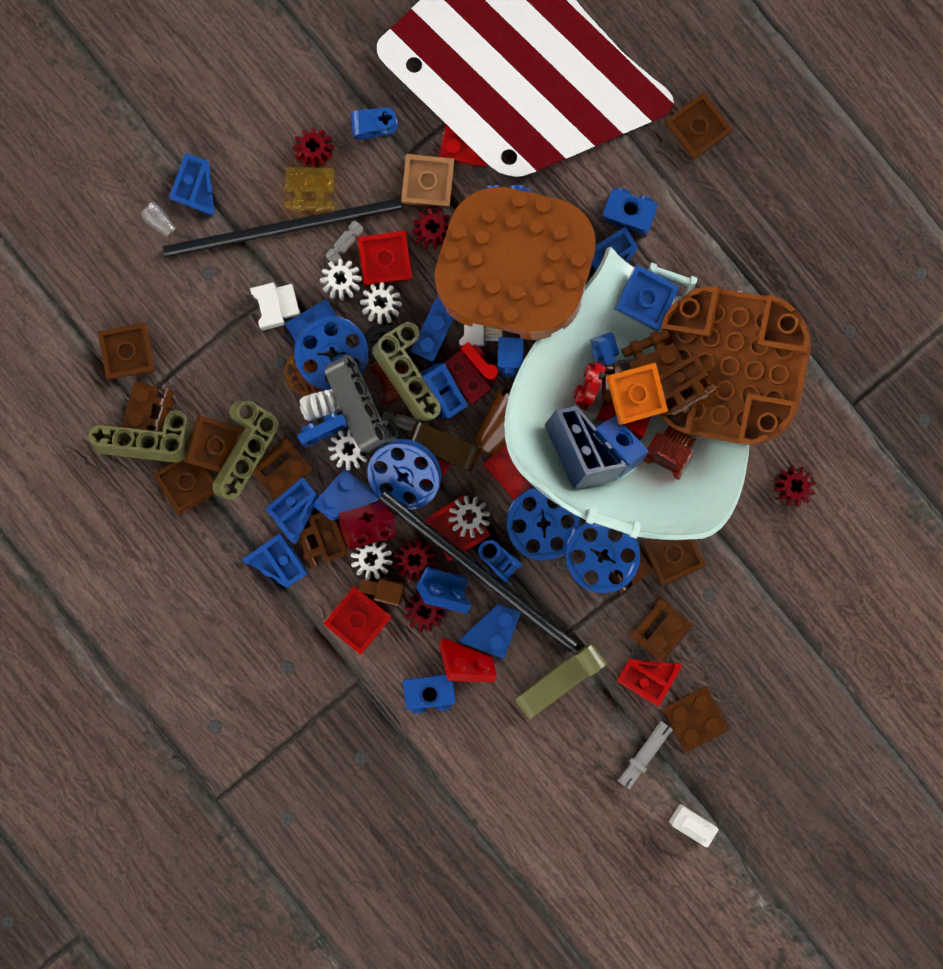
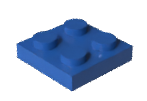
M636 264L614 310L654 331H659L664 316L671 307L679 290V286Z
M333 413L323 418L324 423L315 425L312 423L301 429L302 433L297 435L301 444L307 448L337 434L340 430L343 431L349 428L344 415Z

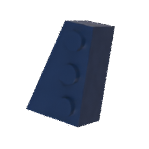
M578 406L556 409L545 423L546 430L573 489L615 481L627 468L626 462L624 460L620 461L611 451L613 447L609 442L604 443L597 435V428Z

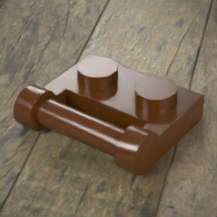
M286 436L280 440L281 443L258 462L252 472L275 500L302 477L305 478L314 471ZM288 450L292 456L266 477L262 471Z
M658 597L654 602L655 606L636 629H632L628 635L663 663L694 625ZM665 611L668 616L649 639L645 640L642 635L661 612Z

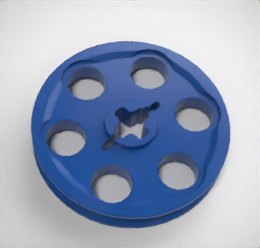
M324 316L308 323L296 339L294 358L297 368L310 384L320 389H332L330 383L325 381L326 365L344 355H350L352 358L358 359V368L362 375L368 362V345L363 333L355 324L342 317ZM329 322H334L338 326V330L334 335H327L324 332V327ZM350 334H356L359 337V342L354 347L346 345V337ZM307 335H313L317 339L316 345L312 348H307L303 345V340ZM329 347H333L335 351L339 352L333 356V359H330L328 355H324L325 352L329 351ZM309 359L317 362V368L313 372H307L303 368L304 363Z
M407 439L391 440L380 446L370 459L367 470L369 484L378 497L384 492L381 484L389 483L393 487V491L389 493L410 510L421 508L428 504L436 495L442 478L440 465L433 453L422 444ZM393 449H402L405 456L402 458L395 456ZM424 457L428 461V465L424 467L418 465L416 458ZM383 461L387 464L388 469L380 470L376 467L375 463ZM407 472L409 476L402 477L400 473ZM429 479L434 486L432 488H425L421 480ZM412 492L416 496V500H407L404 493Z
M535 487L524 491L513 501L506 517L507 534L513 546L523 555L541 561L552 560L565 554L570 538L580 527L579 516L559 505L556 508L548 507L547 497ZM526 497H533L536 501L535 508L530 511L523 508V500ZM541 510H543L544 519L549 521V525L545 526L544 533L542 528L537 526V522L541 521ZM566 514H570L574 519L573 525L569 528H564L561 525V518ZM517 519L524 520L526 524L524 531L520 533L514 532L512 528L513 522ZM554 537H561L563 539V547L559 550H553L550 546V542ZM530 539H536L539 542V549L536 552L531 553L526 549V544Z
M585 523L574 532L566 550V562L572 577L585 589L597 593H610L625 587L636 575L640 564V549L636 538H632L627 533L622 532V538L614 542L608 538V532L611 528L596 523ZM588 528H593L598 533L597 539L593 542H587L583 537L584 531ZM592 548L597 552H603L604 549L608 550L607 555L616 564L606 560L602 563L598 562L599 557L590 549ZM627 548L635 552V559L630 563H626L621 559V552ZM578 549L584 551L586 555L584 562L580 564L574 563L571 558L573 551ZM591 570L595 571L599 577L594 585H589L584 580L585 573ZM619 570L623 574V580L620 584H612L609 581V574L612 571Z

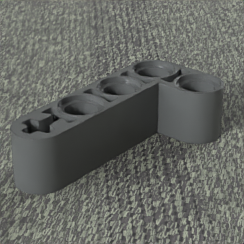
M344 355L326 365V377L358 448L363 452L377 450L380 446L391 440L399 439L400 431L396 423L390 419L381 420L355 360L350 355Z

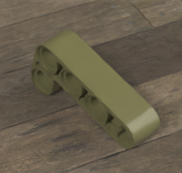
M406 322L382 336L374 344L372 353L414 418L420 423H428L439 415L441 406L405 351L419 338L418 327L411 322ZM401 331L409 334L410 341L402 338ZM381 344H387L391 349V353L384 352ZM395 364L403 367L404 374L396 371ZM409 385H414L417 388V395L409 391ZM422 397L424 400L418 403L417 400ZM428 407L430 412L425 413L423 409Z
M236 401L230 406L229 414L231 418L245 427L213 483V492L217 497L231 500L240 495L277 431V419L251 401ZM242 406H245L247 408V415L245 418H242L240 415V409ZM265 418L267 427L263 431L260 427V422ZM251 439H253L255 442V448L253 451L250 452L248 449V443ZM238 461H242L243 469L238 473L235 466ZM225 484H227L228 488H230L228 492H226L227 489L224 488Z
M172 411L165 418L162 432L97 425L90 430L88 439L96 451L101 454L175 463L185 458L192 427L183 412ZM183 422L180 428H174L176 423ZM131 439L128 445L121 446L123 441ZM155 442L151 448L145 449L148 443ZM179 445L175 451H169L171 446Z
M590 642L519 694L514 700L526 717L531 719L586 677L597 673L607 662L594 644Z

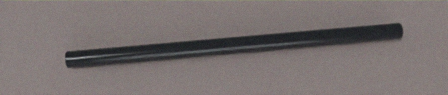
M397 198L163 246L165 258L399 211L402 210L401 200Z
M385 490L378 500L561 646L569 652L576 647L577 642L389 492Z

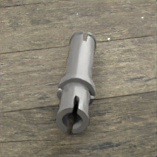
M659 721V724L636 756L630 758V764L617 781L630 790L640 774L646 772L647 768L645 767L673 729Z

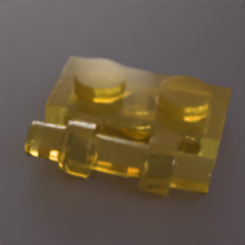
M286 167L285 192L295 193V200H285V209L295 210V212L316 210L317 213H324L325 210L334 211V201H325V194H334V168ZM303 194H317L316 201L303 200Z

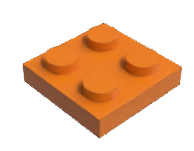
M650 363L606 376L618 424L622 425L668 411L656 363Z

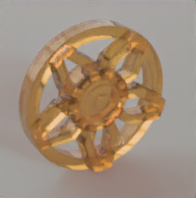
M294 354L291 355L284 367V378L289 388L301 395H311L320 392L322 389H315L313 385H311V391L308 390L306 386L308 381L301 375L293 361L295 359ZM309 359L304 363L303 368L307 372H313L316 370L317 362L315 361V364L312 365L309 363ZM291 363L293 369L297 370V372H293L288 377V367ZM295 375L298 376V381L290 382V379ZM303 381L302 386L305 391L298 390L293 385L300 384Z

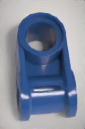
M388 107L356 110L350 113L354 139L362 140L390 135L398 128L395 112ZM388 117V118H389L388 124H387V125H384V123H383V122L385 121L384 118Z
M484 540L478 546L480 558L506 584L509 582L508 578L518 568L521 569L523 567L512 554L493 540ZM486 544H493L496 548L495 555L490 558L485 557L482 552Z

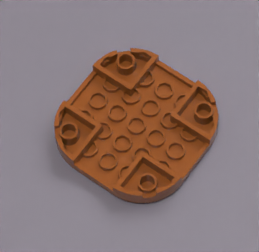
M491 187L477 191L464 199L451 217L435 268L438 298L451 317L467 326L472 327L473 323L520 334V338L526 340L551 337L552 333L562 328H567L580 310L591 265L595 258L596 241L592 224L580 209L560 199L506 187Z
M719 287L697 288L689 291L680 300L675 301L668 309L662 321L661 329H667L670 338L662 343L664 347L674 343L683 361L697 354L709 374L708 378L701 381L703 386L706 387L714 383L718 391L710 395V399L707 401H700L690 407V411L685 414L682 412L675 417L670 408L678 403L673 398L666 402L668 411L660 413L662 419L674 429L685 434L741 445L763 444L784 433L798 413L811 352L810 333L802 316L792 305L778 297L725 290ZM693 386L684 391L682 395L686 399L697 391Z

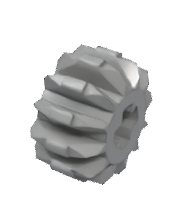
M464 496L465 505L456 500L455 504L460 509L450 508L449 511L457 514V517H450L448 520L449 522L458 521V524L452 528L453 531L463 527L460 536L464 537L466 529L470 530V537L474 538V528L482 534L484 531L479 524L489 525V522L482 520V517L490 516V512L481 513L480 510L486 507V503L483 502L477 507L478 497H474L473 503L469 504L468 496ZM467 510H472V514L475 512L477 516L471 524H467V520L463 521L462 516L466 515Z

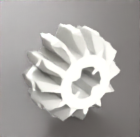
M338 259V266H334V263L330 261L328 264L331 270L323 268L322 273L328 277L320 278V282L327 284L324 286L323 291L325 293L331 291L330 298L334 299L339 293L340 301H344L345 293L350 298H353L354 295L351 289L355 291L360 290V287L355 283L361 282L362 277L355 276L359 269L358 267L351 269V261H347L345 266H343L342 259ZM341 275H344L346 282L344 284L341 282V285H338L337 276L341 278Z
M382 282L379 285L380 290H376L374 284L370 285L372 293L364 291L363 295L368 299L360 300L361 305L367 306L362 310L363 315L371 313L368 318L370 322L374 321L377 316V321L380 325L383 323V317H386L387 322L391 323L390 314L396 317L399 315V312L394 308L402 307L401 302L395 301L400 297V294L398 292L392 294L394 290L392 285L386 291L385 285ZM378 299H381L383 302L388 301V303H385V308L375 307V304H378Z
M332 389L307 395L300 399L301 412L304 415V419L308 421L341 412Z
M350 429L347 431V437H345L341 430L338 431L341 439L338 440L332 437L331 441L337 445L328 447L329 451L337 452L330 456V459L334 461L340 458L336 465L339 468L346 462L345 467L347 471L351 470L352 462L357 469L360 468L357 460L361 459L363 462H367V458L362 453H370V451L363 452L358 448ZM346 444H350V446L355 445L356 448L353 449V455L343 454V451L346 450Z
M378 542L372 543V547L368 544L365 545L364 549L362 547L356 548L360 551V554L351 553V557L359 558V561L351 564L352 567L361 566L357 571V575L360 576L367 570L365 579L369 580L371 571L374 572L376 579L380 578L379 569L385 574L388 573L383 564L392 565V561L384 560V557L392 555V552H382L387 546L386 543H382L379 548H376ZM370 552L378 556L374 566H370L371 563L367 564L365 562Z

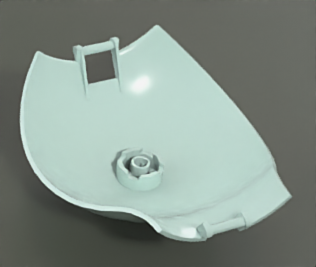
M612 247L606 248L604 257L595 274L585 286L581 307L573 322L567 328H562L552 333L551 337L536 340L524 359L514 380L505 411L504 428L507 449L518 471L538 491L569 512L585 519L589 524L596 523L618 530L636 539L637 537L662 540L703 539L713 535L724 526L738 503L746 475L749 445L685 434L668 425L660 414L651 416L644 437L640 440L649 451L640 465L621 478L618 477L615 481L573 489L545 427V423L556 409L576 406L574 404L575 399L573 398L574 391L578 384H583L585 379L583 372L587 363L593 364L596 362L591 352L590 339L609 332L614 333L619 350V355L614 357L617 362V360L635 359L634 355L625 358L621 349L629 346L630 342L643 340L649 337L650 333L655 332L651 328L614 310L633 267L626 263ZM652 262L648 268L652 273L670 282L687 287L683 297L689 291H692L697 283V277L691 276L689 278L659 268L657 264ZM676 295L675 298H674V300H673V302H672V304H673L675 301L680 300V299L682 298V296H677V295ZM654 346L642 350L644 356L656 351ZM600 372L598 379L604 377L606 374ZM597 417L592 422L595 427L604 423ZM673 429L674 432L671 438L676 431L678 432L674 439L681 433L677 441L680 440L683 434L684 437L680 441L681 443L686 436L687 439L683 444H686L690 438L687 444L688 447L676 466L656 456L657 451Z

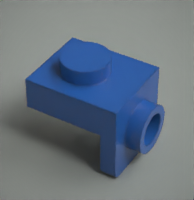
M609 332L590 339L591 352L596 362L606 366L616 362L614 357L619 355V350L614 333Z

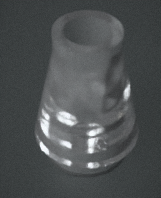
M154 201L147 205L140 213L143 222L162 233L165 237H168L176 229V226L171 222L161 205H157Z

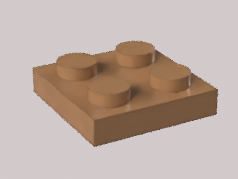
M406 154L401 204L450 208L454 159Z

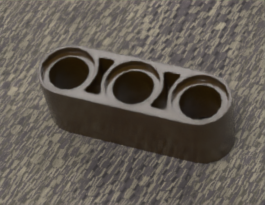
M415 421L408 440L425 446L436 458L469 472H472L481 451L480 448L417 421Z

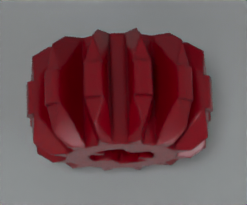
M313 126L309 134L303 129L302 134L304 137L296 136L295 140L298 144L293 145V150L298 152L295 155L296 160H302L304 167L308 166L311 162L312 169H316V163L320 162L322 167L326 166L324 158L331 160L332 155L329 152L335 150L334 145L329 144L332 141V137L330 135L325 136L324 129H321L317 134ZM312 144H316L319 148H315V152L310 151V148H312Z
M428 208L427 216L420 212L419 217L421 220L416 219L413 221V224L418 228L413 229L412 232L413 235H419L416 239L418 244L425 240V249H428L430 243H433L434 250H437V242L443 245L449 223L446 222L450 217L448 214L441 217V209H438L436 214H433L432 209ZM434 224L435 228L439 229H436V233L432 234L430 230H426L430 229L429 225Z
M794 466L788 467V473L785 470H781L779 473L783 479H774V482L780 484V487L773 489L774 492L781 491L782 493L777 498L778 501L787 498L785 505L788 507L792 505L793 501L796 507H801V500L804 503H809L810 499L807 495H815V491L809 489V486L816 485V482H808L807 480L812 476V473L808 472L803 475L804 467H799L795 471ZM798 482L797 490L791 491L792 483Z
M408 540V550L403 545L399 546L404 555L395 554L394 556L397 559H402V562L395 564V568L404 566L405 568L399 573L400 576H404L407 571H410L409 581L413 580L414 573H417V578L420 580L422 576L421 571H425L426 565L435 567V563L427 562V559L435 557V553L426 555L425 552L430 549V545L427 544L421 550V540L417 541L416 548H413V542ZM411 554L414 556L419 554L422 559H419V561H422L420 566L413 565L411 567L408 562L411 560L408 558Z
M417 592L419 601L417 602L413 597H409V601L414 606H404L405 610L412 611V614H407L404 618L405 620L414 618V621L409 625L410 628H413L418 622L420 624L418 632L421 633L423 631L424 624H426L428 632H432L430 623L433 622L435 626L440 627V622L435 618H445V614L437 613V610L444 608L425 604L420 593ZM421 605L431 608L432 613L428 614L429 618L424 619L423 615H418Z

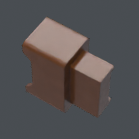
M363 578L359 592L375 595L374 601L399 606L405 583L386 578H380L379 582Z

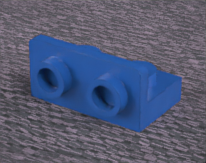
M325 299L286 322L285 325L296 342L301 330L311 321L324 316L337 315L328 300ZM329 322L324 327V332L327 335H334L338 330V326L334 322ZM307 335L303 340V345L307 348H312L317 343V339L313 335Z
M430 567L425 569L416 586L425 604L466 614L471 607L464 593L469 583L467 577Z

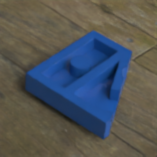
M185 153L169 199L213 216L214 205L209 161Z
M626 226L595 245V258L591 267L596 272L604 257L606 248L612 247L626 263L629 262L638 246Z
M344 468L314 502L313 506L328 519L334 521L339 519L338 513L379 502V497Z
M302 477L265 509L288 539L295 544L314 509L313 504L319 496Z
M283 533L278 534L242 559L247 565H252L260 570L261 573L274 578L286 588L309 574Z
M497 604L460 639V643L504 659L520 612Z

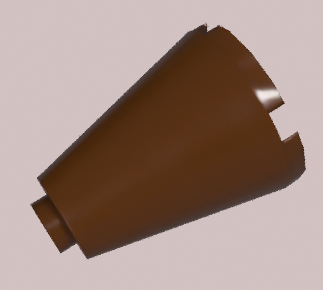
M504 386L499 390L474 439L477 443L475 446L480 448V452L484 455L488 453L493 455L507 445L504 423L509 398L507 392L509 389Z

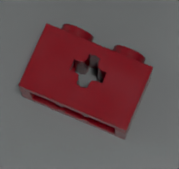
M461 350L444 363L459 391L471 406L491 392L490 386Z
M381 502L338 513L340 531L349 550L396 537L395 518L391 510Z

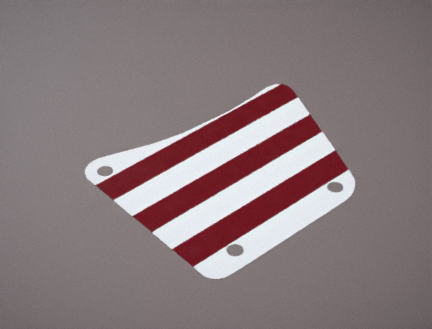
M420 0L377 43V53L383 63L490 167L499 173L509 176H525L662 118L670 113L674 106L673 97L670 92L625 55L584 11L577 0ZM411 57H416L422 62L421 70L416 73L410 72L406 68V62ZM507 149L513 150L517 154V161L512 165H506L501 160V154Z

